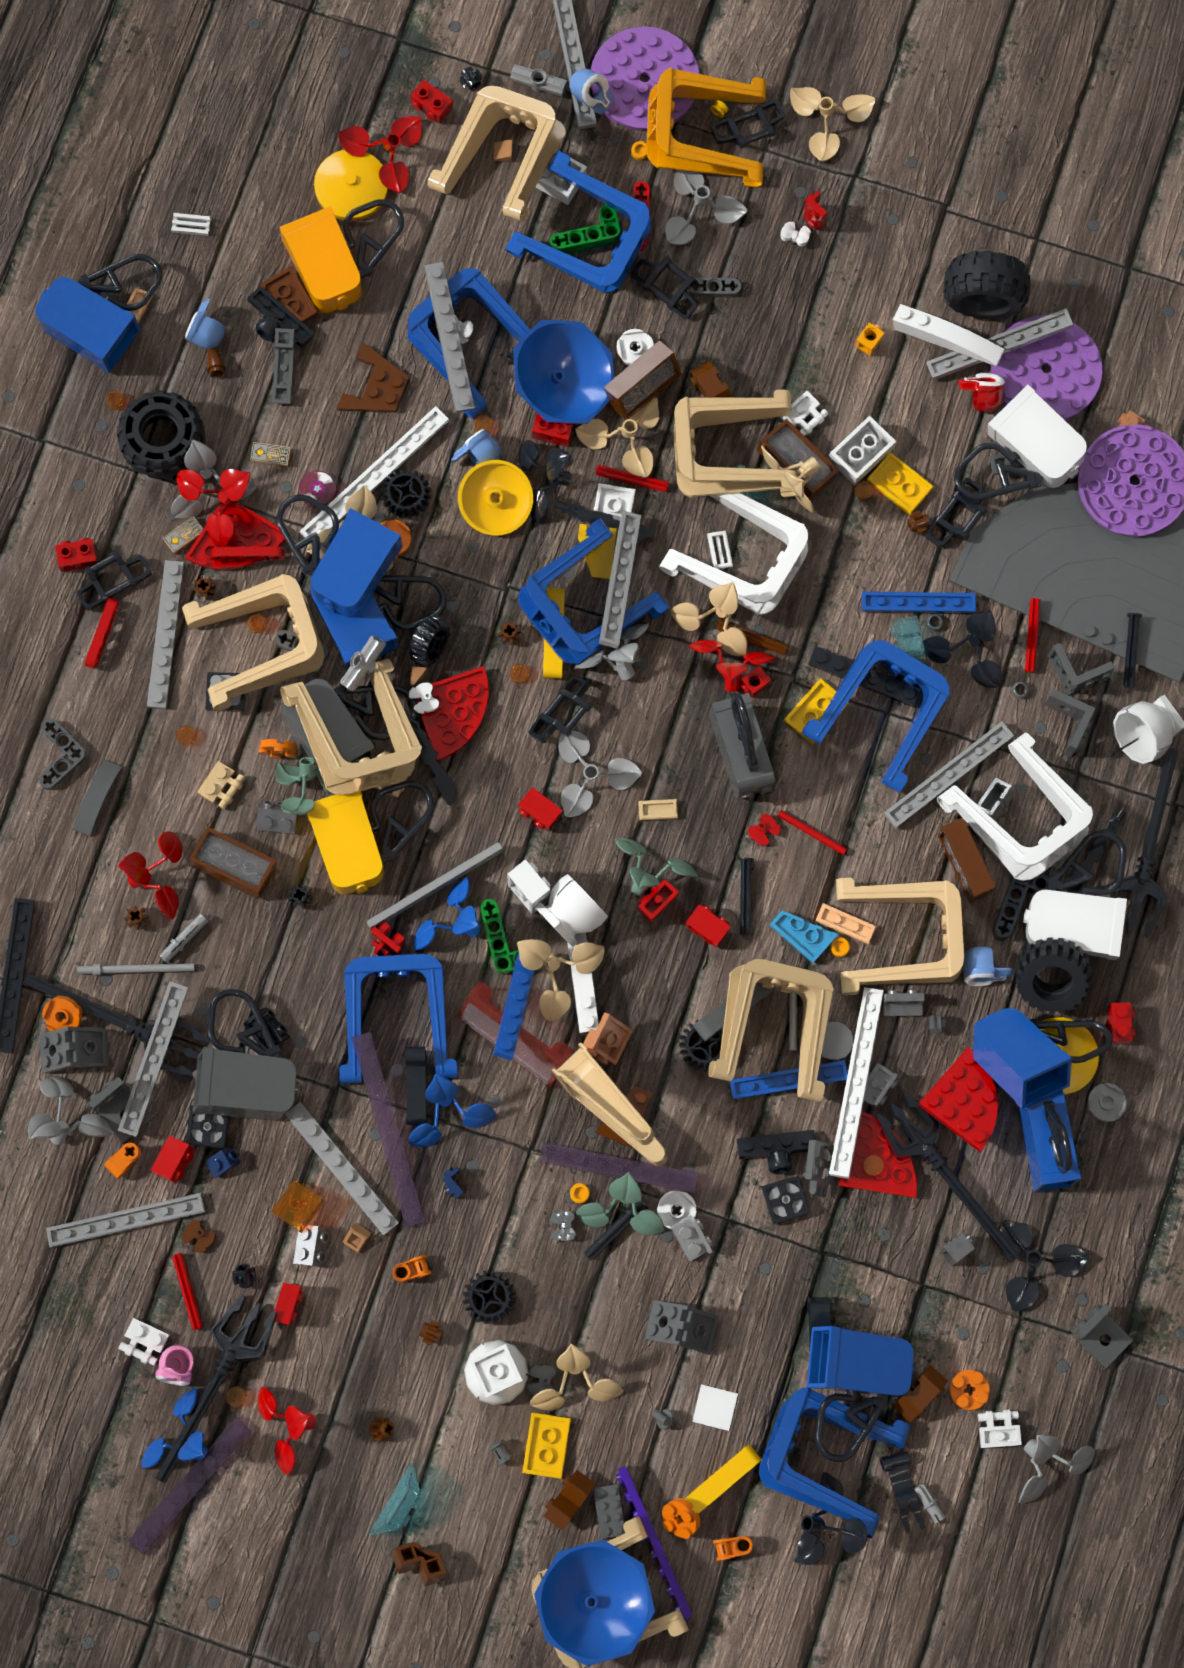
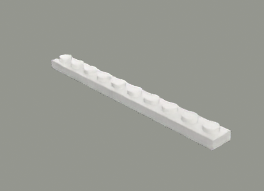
M436 406L328 505L337 514L339 522L347 515L345 505L352 494L357 492L362 486H366L372 493L387 479L388 475L390 476L449 422V419ZM321 511L300 530V533L307 537L314 532L319 533L324 529H332V519L326 512Z
M864 987L829 1171L830 1176L847 1179L850 1177L884 995L883 990Z

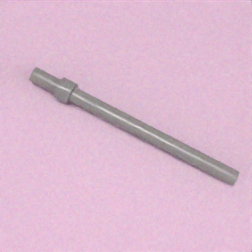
M93 964V966H77V974H93V976H100L102 973L195 971V964L111 966Z

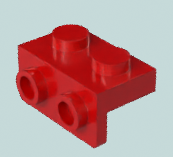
M819 191L815 194L811 193L806 198L803 215L808 225L813 229L816 228L818 231L824 227L827 211L819 205L821 196Z
M283 1283L274 1310L277 1312L275 1322L291 1326L292 1322L295 1323L298 1315L296 1307L298 1303L301 1304L304 1295L301 1286Z

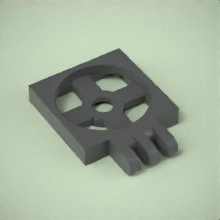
M809 1140L805 1179L810 1180V1194L824 1198L827 1196L828 1185L834 1186L835 1176L829 1175L834 1146L817 1140ZM825 1149L829 1150L828 1161L824 1157ZM825 1168L827 1169L826 1178L823 1180L822 1175L823 1170Z

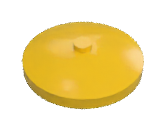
M345 150L330 155L321 163L315 175L314 187L318 202L323 209L331 206L335 218L344 220L352 209L377 199H386L388 188L379 179V171L383 165L376 157L367 152L364 156L360 157L352 156ZM376 206L359 213L351 221L367 218L378 211L381 206Z
M488 460L477 464L465 474L459 485L457 500L460 513L469 526L482 534L499 536L513 532L526 521L533 505V491L527 476L517 466L502 460Z
M1055 1017V1018H1049V1019H1046V1020H1043V1021H1065V1020H1066V1021H1074V1020L1068 1019V1018H1063V1017ZM1085 1027L1065 1028L1068 1044L1066 1046L1056 1044L1069 1056H1082L1098 1049L1093 1036ZM1040 1029L1041 1031L1058 1036L1057 1029ZM1099 1056L1083 1063H1071L1070 1086L1063 1089L1064 1095L1075 1093L1090 1082L1097 1070Z

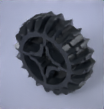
M400 469V474L394 471V477L388 475V482H383L385 488H381V493L383 494L381 500L385 501L383 506L388 507L389 513L394 511L395 517L400 513L402 519L405 518L406 514H408L410 519L412 518V513L419 516L418 510L424 512V506H429L428 500L431 499V494H429L431 487H428V480H424L423 474L418 476L417 470L413 474H411V469H408L407 473ZM407 481L404 485H398L401 482ZM414 483L421 489V496H418L413 491ZM409 490V495L403 497V492L405 493V491ZM392 491L395 492V495L399 496L398 504L391 498ZM409 502L414 503L413 505L405 506Z
M429 616L423 622H420L419 627L416 628L413 634V638L410 640V658L423 666H430L436 660H439L440 655L443 654L449 642V623L438 616Z
M690 1023L688 1026L691 1031L686 1028L683 1030L687 1036L680 1035V1039L685 1041L679 1043V1047L685 1048L680 1051V1055L687 1054L683 1061L685 1062L690 1059L689 1067L696 1063V1070H699L700 1065H702L703 1071L706 1072L707 1066L712 1061L720 1059V1053L715 1058H712L711 1048L722 1043L723 1030L716 1034L718 1038H710L706 1041V1043L709 1042L710 1044L707 1051L704 1047L701 1048L702 1037L700 1035L698 1036L699 1042L689 1047L691 1036L697 1032L693 1024ZM692 1052H702L707 1060L698 1059Z
M483 1271V1278L477 1273L476 1278L478 1280L476 1282L473 1278L469 1279L473 1284L472 1287L467 1284L465 1285V1288L470 1290L469 1293L463 1292V1296L468 1297V1299L463 1300V1304H470V1306L465 1308L466 1312L472 1309L473 1312L470 1314V1317L473 1318L477 1314L476 1322H480L482 1317L484 1318L485 1325H487L488 1319H491V1323L495 1324L494 1318L496 1317L502 1322V1314L506 1317L509 1316L506 1309L511 1311L514 1309L509 1305V1302L516 1303L515 1299L510 1298V1296L516 1295V1292H509L513 1284L506 1286L509 1279L506 1277L501 1281L502 1273H499L497 1278L494 1277L495 1271H491V1276L487 1277V1271ZM483 1282H493L488 1290L484 1291L476 1288ZM499 1285L502 1286L506 1293L505 1302L496 1296V1290ZM493 1290V1297H495L496 1301L490 1300L486 1304L484 1295H489ZM473 1293L483 1300L480 1311L473 1304ZM490 1305L502 1307L496 1313L485 1314Z

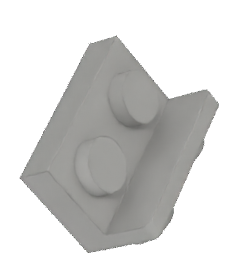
M690 1215L671 1226L690 1262L706 1252L709 1254L713 1253L710 1248L713 1244L707 1235H703L701 1230L704 1227L699 1219L695 1220Z

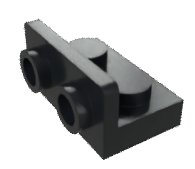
M267 1007L259 1009L276 1046L290 1038L287 1033L288 1031L285 1026L277 1021L274 1012ZM254 1015L243 1024L246 1029L257 1025ZM261 1032L252 1036L265 1050L269 1049Z

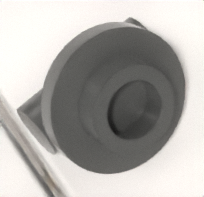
M941 1014L929 1017L930 1033L936 1034L939 1032V1034H942V1030H945V1018H941Z
M664 1409L661 1412L654 1410L652 1416L657 1420L659 1428L666 1430L671 1427L674 1420L672 1411Z

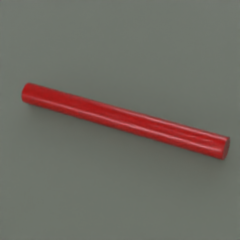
M780 810L777 815L838 853L844 855L847 848L783 810Z

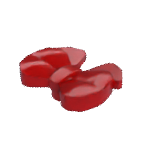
M762 814L760 823L757 826H750L747 833L753 841L758 842V845L765 846L769 844L765 833L768 831L778 836L780 825H776L772 816Z

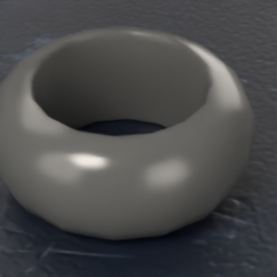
M932 614L926 620L927 627L932 631L940 630L944 624L943 618L938 614ZM932 618H937L940 621L938 627H933L930 624Z
M1017 682L1012 687V693L1016 698L1023 699L1029 694V686L1025 682ZM1017 686H1023L1026 689V693L1023 695L1018 694L1015 690Z

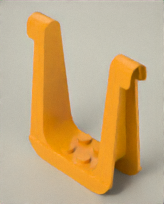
M673 68L665 70L649 94L646 151L651 164L656 168L743 177L745 186H761L763 184V164L761 162L677 142L671 134V129L674 125V118H671V112L674 111L675 102L672 101V98L675 97L763 103L766 101V80L754 77L751 84Z

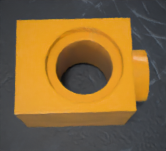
M868 323L857 338L855 347L871 356L883 339V330L878 325ZM871 335L875 338V340L870 341L866 338V336Z

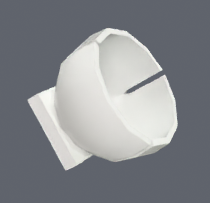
M1164 694L1153 704L1140 701L1122 708L1113 721L1114 735L1120 748L1138 739L1122 751L1132 760L1145 764L1161 758L1168 751L1173 737L1184 728V721Z
M568 874L562 877L552 888L548 906L545 907L540 902L535 907L572 947L578 943L574 937L576 934L592 932L602 925L608 917Z
M501 1340L484 1342V1345L481 1343L470 1353L464 1368L468 1389L476 1399L479 1397V1401L491 1405L509 1403L523 1392L528 1376L525 1374H529L526 1358L515 1345Z

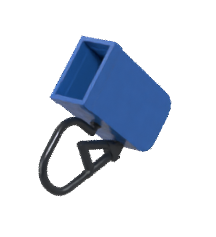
M134 254L88 276L84 274L80 276L81 278L78 282L68 277L56 279L48 290L43 291L35 309V313L44 331L109 374L141 330L135 315L129 311L138 310L145 306L162 282L163 273L160 264L145 254ZM133 261H146L156 271L154 283L144 297L135 304H124L110 295L103 298L94 293L122 292L123 288L114 271ZM105 275H108L112 285L91 284V282Z
M303 494L287 498L277 512L276 521L278 528L301 565L304 575L311 578V587L315 599L324 605V608L330 613L334 614L337 612L348 618L359 615L395 556L400 552L402 548L401 535L351 508L339 529V519L332 508ZM297 501H305L326 512L331 517L332 530L323 544L327 551L321 561L320 538L317 532L295 542L285 527L283 515L290 504ZM312 543V562L308 564L300 549Z
M384 574L380 582H395V595L378 585L374 592L395 605H402V589L405 582L428 583L437 590L440 597V604L437 610L409 624L396 620L387 603L378 605L373 595H371L359 615L348 618L337 612L333 614L324 608L325 606L315 599L312 587L310 592L314 607L337 649L346 671H348L351 666L352 656L363 649L371 635L379 637L386 643V646L377 658L398 648L397 637L386 621L382 610L389 622L401 630L416 629L419 627L420 622H423L429 616L439 617L444 611L447 602L446 594L441 584L435 579L426 576Z
M1006 1008L987 1015L975 1023L973 1058L1023 1109L1069 1087L1071 1063H1083L1107 1052L1113 1044V1035L1107 1027L1096 1021L1065 1020L1037 1022V1019L1029 1020L1017 1009ZM1092 1027L1100 1030L1106 1036V1043L1102 1047L1082 1056H1069L1056 1045L1066 1046L1068 1044L1065 1028ZM1040 1029H1057L1058 1036L1041 1031Z
M1063 1090L1023 1109L1018 1106L1033 1192L1072 1187L1081 1179Z
M835 1326L812 1327L806 1388L829 1389L849 1393V1395L841 1393L829 1395L819 1406L815 1439L819 1452L826 1459L833 1462H844L851 1459L866 1436H868L881 1413L886 1412L888 1409V1396L904 1395L908 1392L914 1372L913 1348L908 1341L900 1338L841 1329V1327ZM858 1393L876 1395L845 1411L844 1415L861 1429L860 1434L847 1453L843 1455L830 1453L823 1444L824 1415L828 1405L837 1400L855 1402L856 1394ZM873 1406L875 1409L866 1423L856 1415Z

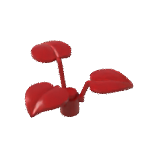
M406 116L395 120L391 125V133L385 139L382 138L371 144H368L370 139L368 132L360 126H352L339 131L338 139L342 148L348 154L355 157L364 156L367 147H373L382 143L387 151H391L390 164H384L380 168L379 179L385 187L401 193L407 186L409 172L403 162L393 163L395 150L400 143L407 147L417 144L421 136L422 118Z
M237 469L225 470L220 477V485L223 489L217 490L202 489L205 483L204 478L194 470L178 472V489L185 499L190 501L197 500L200 497V492L218 493V499L224 505L217 515L211 514L208 516L206 527L210 537L216 543L228 546L229 541L234 535L235 525L232 518L227 514H222L226 507L230 506V502L240 500L244 496L248 488L250 472Z
M704 639L689 645V648L691 647L697 652L718 653L720 663L716 665V669L725 678V690L730 692L740 690V679L748 671V666H746L748 663L760 665L777 661V658L770 654L753 651L744 654V659L746 660H744L743 664L729 663L723 660L720 650L723 644L719 641Z
M166 831L158 839L159 849L165 855L164 858L146 868L145 857L139 852H133L123 858L118 868L127 874L128 883L132 888L143 886L144 889H158L154 894L156 903L161 911L170 920H173L179 905L177 893L169 885L162 888L160 885L149 884L151 881L149 871L160 865L168 858L172 863H177L182 857L183 850L179 838L172 831Z
M260 1387L258 1410L262 1418L266 1421L272 1420L273 1416L285 1418L290 1437L285 1442L278 1440L274 1452L279 1468L286 1475L290 1476L295 1467L296 1455L289 1442L292 1439H300L304 1431L314 1429L316 1427L315 1417L311 1413L305 1414L293 1405L287 1407L285 1414H278L276 1412L278 1407L276 1398L266 1387Z

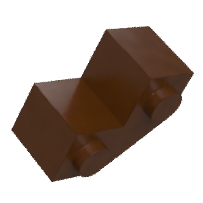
M709 361L689 371L691 376L689 381L692 387L700 390L704 398H733L727 384L723 383L719 378L718 370Z
M930 1365L910 1386L908 1392L899 1397L893 1407L910 1423L916 1417L920 1419L927 1411L925 1407L935 1397L938 1399L945 1392L943 1387L948 1381Z
M578 1470L572 1476L570 1474L567 1475L562 1482L564 1488L556 1499L551 1497L545 1506L548 1510L544 1517L562 1531L596 1485V1483Z
M416 1542L395 1547L392 1557L398 1574L418 1568L424 1587L444 1580L446 1570L440 1554L434 1551L431 1552Z

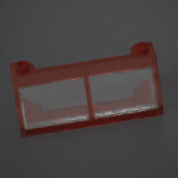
M479 980L467 996L457 1018L495 1046L503 1013L488 1002L492 995L491 989ZM521 1027L512 1060L548 1087H551L557 1080L552 1069L558 1070L574 1054V1050L562 1042L554 1044L550 1049Z

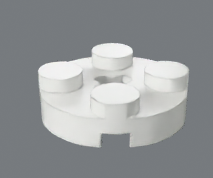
M640 329L627 330L617 341L618 357L624 365H631L654 345L653 340ZM633 344H636L637 347H640V349H638V351L634 352L630 348L633 347Z
M670 1191L660 1199L657 1213L661 1217L663 1225L671 1229V1226L690 1215L695 1219L696 1204L693 1198L686 1192ZM674 1205L675 1207L680 1206L682 1208L680 1210L681 1215L672 1214V1207Z

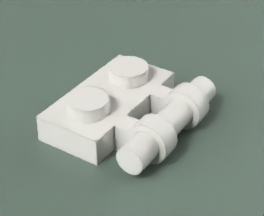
M806 391L792 403V413L787 416H780L783 421L787 418L795 427L798 425L801 428L800 432L805 436L809 435L812 429L817 424H821L829 414L825 409L819 413L816 409L820 406V403ZM811 415L813 419L806 423L804 419Z
M133 1318L125 1334V1337L130 1338L131 1341L129 1345L121 1342L118 1349L124 1351V1354L127 1356L132 1355L141 1359L142 1363H149L154 1366L158 1358L151 1356L153 1351L161 1353L170 1335ZM137 1343L146 1346V1351L143 1352L136 1349Z
M1008 1409L1003 1410V1412L992 1413V1411H985V1413H979L978 1422L986 1421L987 1427L979 1428L981 1448L1022 1445L1020 1425H1012L1011 1419H1018V1411H1010ZM1004 1420L1005 1426L994 1427L993 1421Z

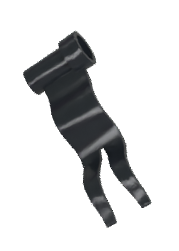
M903 1452L890 1457L888 1455L880 1457V1464L883 1472L889 1473L891 1486L899 1504L901 1520L906 1534L910 1533L907 1517L908 1500L921 1529L926 1527L920 1514L918 1497L909 1475L907 1464L911 1463L908 1452Z

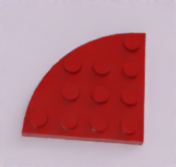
M233 501L222 512V514L229 515L235 525L234 535L229 541L228 546L216 543L210 537L205 525L185 556V560L201 567L217 570L244 568L260 561H214L211 559V549L215 547L281 546L285 542V538L277 525ZM220 502L213 514L217 515L224 503Z
M484 666L431 684L433 687L431 695L439 701V706L433 712H424V714L420 715L428 738L431 740V746L438 752L437 762L453 755L464 747L481 725L488 703V680ZM421 698L416 699L417 703L422 701Z
M967 1047L919 1102V1106L981 1153L989 1142L995 1127L998 1099L992 1077L974 1060L973 1051Z
M862 1112L849 1179L839 1177L838 1186L916 1198V1174L911 1158H897L878 1119ZM890 1129L893 1132V1134L897 1137V1139L901 1142V1144L905 1146L902 1140L898 1137V1135L892 1129Z

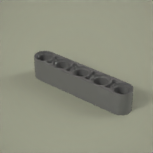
M756 982L750 1009L769 996L775 989L764 988L761 983ZM727 1000L693 1025L705 1042L723 1029Z

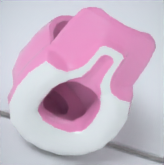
M181 1345L168 1347L159 1359V1369L156 1371L157 1380L179 1386L189 1385L194 1368L192 1352L187 1347Z

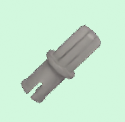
M921 1484L915 1488V1492L924 1504L923 1508L927 1509L934 1523L936 1524L939 1520H943L946 1516L936 1503L937 1499L933 1498L926 1485Z

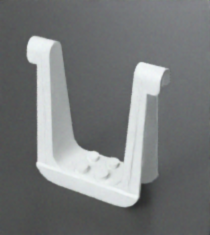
M740 493L709 495L787 545L785 552L781 551L779 553L776 567L772 566L767 574L769 578L760 585L750 584L673 549H669L659 568L672 577L681 571L711 589L734 582L738 595V604L754 612L756 615H765L773 611L807 556L808 532L805 525Z
M1028 733L1022 734L1010 743L1008 748L1067 822L1064 826H1057L1051 836L1041 838L1038 842L1039 845L1028 848L1019 844L955 785L937 797V801L946 813H952L956 810L1013 877L1021 881L1032 880L1038 877L1075 849L1088 834V825L1093 816L1092 807L1075 793L1033 751L1035 740Z

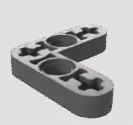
M50 718L42 723V731L63 755L40 775L39 782L46 790L54 789L86 758V752L56 720ZM47 725H54V729L58 734L55 736L51 730L47 732ZM61 737H68L69 743L66 746L59 745ZM71 747H73V749L76 752L81 751L80 758L74 757V754L70 750ZM60 763L68 765V769L65 772L58 771L57 767ZM53 770L56 772V774H57L58 776H60L59 778H57L56 776H54V777L51 779V780H52V784H49V783L44 784V783L46 782V781H45V778H46V777L51 778V777L54 775V774L52 773Z

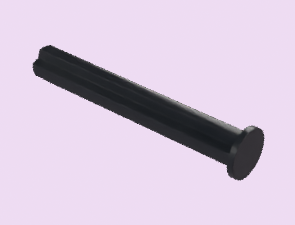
M1127 613L1129 623L1123 687L1128 689L1134 687L1139 621L1142 618L1140 613Z
M739 858V861H741L740 934L749 935L751 931V868L754 858Z
M641 1199L636 1203L638 1214L645 1208H649ZM632 1206L584 1252L588 1259L593 1260L630 1224L631 1218L635 1217Z

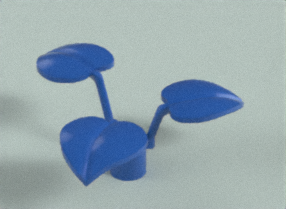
M468 877L459 880L448 894V904L450 906L456 905L460 911L453 927L434 924V921L431 919L425 921L415 934L414 950L416 952L424 949L433 941L436 928L451 930L455 935L467 934L472 938L478 935L481 925L477 921L476 909L473 906H467L462 909L460 903L466 900L469 893Z
M435 1074L425 1093L426 1099L436 1104L434 1125L425 1123L415 1128L408 1139V1143L411 1146L428 1147L440 1140L441 1131L436 1129L438 1127L439 1105L446 1107L453 1102L460 1113L465 1116L462 1120L463 1124L470 1128H478L490 1123L495 1118L497 1112L491 1106L483 1103L474 1104L467 1109V1112L463 1111L455 1099L458 1095L457 1085L451 1080Z
M197 1388L182 1395L174 1406L173 1415L175 1417L180 1416L184 1426L186 1424L185 1415L189 1414L195 1406L198 1394ZM201 1431L190 1435L185 1444L180 1448L178 1452L180 1460L196 1459L201 1461L206 1456L208 1448L203 1445L204 1434ZM164 1438L154 1440L144 1452L141 1464L142 1469L155 1466L163 1457L165 1449H172L173 1445L165 1444Z

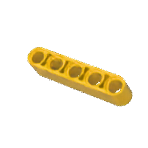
M547 588L546 593L549 599L557 603L560 609L559 612L564 617L565 589ZM544 639L543 678L562 679L563 660L557 656Z
M748 1444L684 1499L694 1506L692 1510L695 1514L697 1512L699 1514L762 1460L761 1457Z

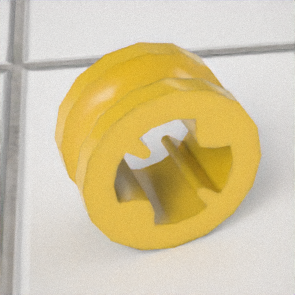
M715 100L714 105L710 107L712 113L719 118H723L725 116L724 113H727L729 110L726 104L720 100Z

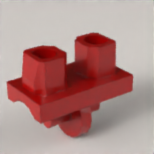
M385 921L377 928L374 926L370 930L371 934L381 941L379 943L374 940L371 943L376 947L374 951L376 955L382 952L387 956L390 951L385 946L396 955H399L402 952L401 947L406 939L399 933L392 940L389 939L386 935L392 930V927Z

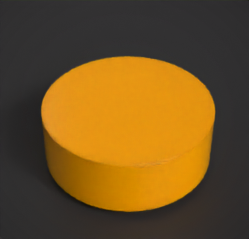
M638 141L632 145L631 155L635 160L643 161L648 158L646 151L647 143Z
M842 937L835 938L830 945V951L835 957L846 956L850 949L849 942Z
M575 1184L570 1190V1197L577 1204L585 1203L589 1198V1189L584 1184Z

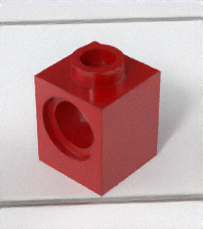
M758 666L741 679L740 684L742 686L740 687L745 694L749 693L753 698L770 685L771 679ZM757 680L759 685L756 687L751 686L749 681Z

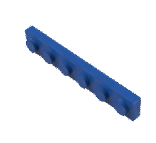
M862 592L861 594L862 612H976L975 593Z
M519 953L516 958L493 1052L494 1056L511 1061L514 1057L534 970H528L521 964Z
M845 1060L820 1064L817 1081H821L824 1084L847 1081L848 1075ZM799 1068L733 1079L730 1082L732 1098L736 1100L798 1089Z

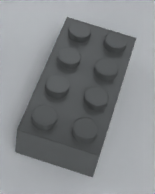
M618 1484L593 1488L600 1538L604 1539L625 1534Z

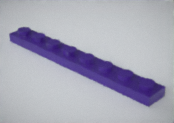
M626 1466L619 1468V1473L616 1474L620 1485H625L627 1492L624 1494L628 1503H633L636 1510L633 1512L634 1517L639 1516L648 1535L645 1541H650L652 1546L649 1549L654 1561L658 1559L661 1566L658 1568L662 1579H667L669 1586L666 1589L671 1598L675 1597L678 1604L675 1606V1609H680L686 1620L692 1617L691 1611Z

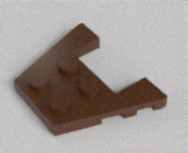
M363 343L357 356V361L374 366L362 398L359 399L342 393L337 410L396 413L409 377Z

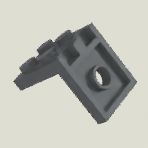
M1061 643L1054 645L1048 654V658L1067 695L1079 690L1081 693L1085 692L1095 683L1101 685L1107 682V678L1111 676L1114 670L1112 662H1108L1077 676Z
M1053 689L1045 705L1079 721L1064 752V755L1071 757L1074 752L1078 753L1085 741V738H1082V736L1085 737L1093 722L1090 719L1095 708Z
M68 1026L40 1034L39 1045L42 1073H52L70 1067H108L106 1028ZM87 1043L91 1046V1052L87 1050Z
M118 1077L110 1079L105 1084L106 1088L101 1092L96 1091L90 1097L91 1100L88 1103L108 1122L113 1132L125 1144L133 1136L118 1131L122 1120L121 1114L125 1111L131 1090ZM146 1110L140 1130L154 1119L148 1110Z
M654 1300L644 1339L677 1345L710 1355L719 1316L686 1305ZM666 1319H668V1323L664 1327V1322Z
M1098 1304L1088 1311L1087 1315L1089 1317L1080 1320L1073 1327L1075 1331L1070 1335L1106 1369L1133 1340L1107 1315L1111 1308L1107 1304ZM1101 1335L1109 1337L1110 1343L1107 1346L1101 1345L1099 1341Z

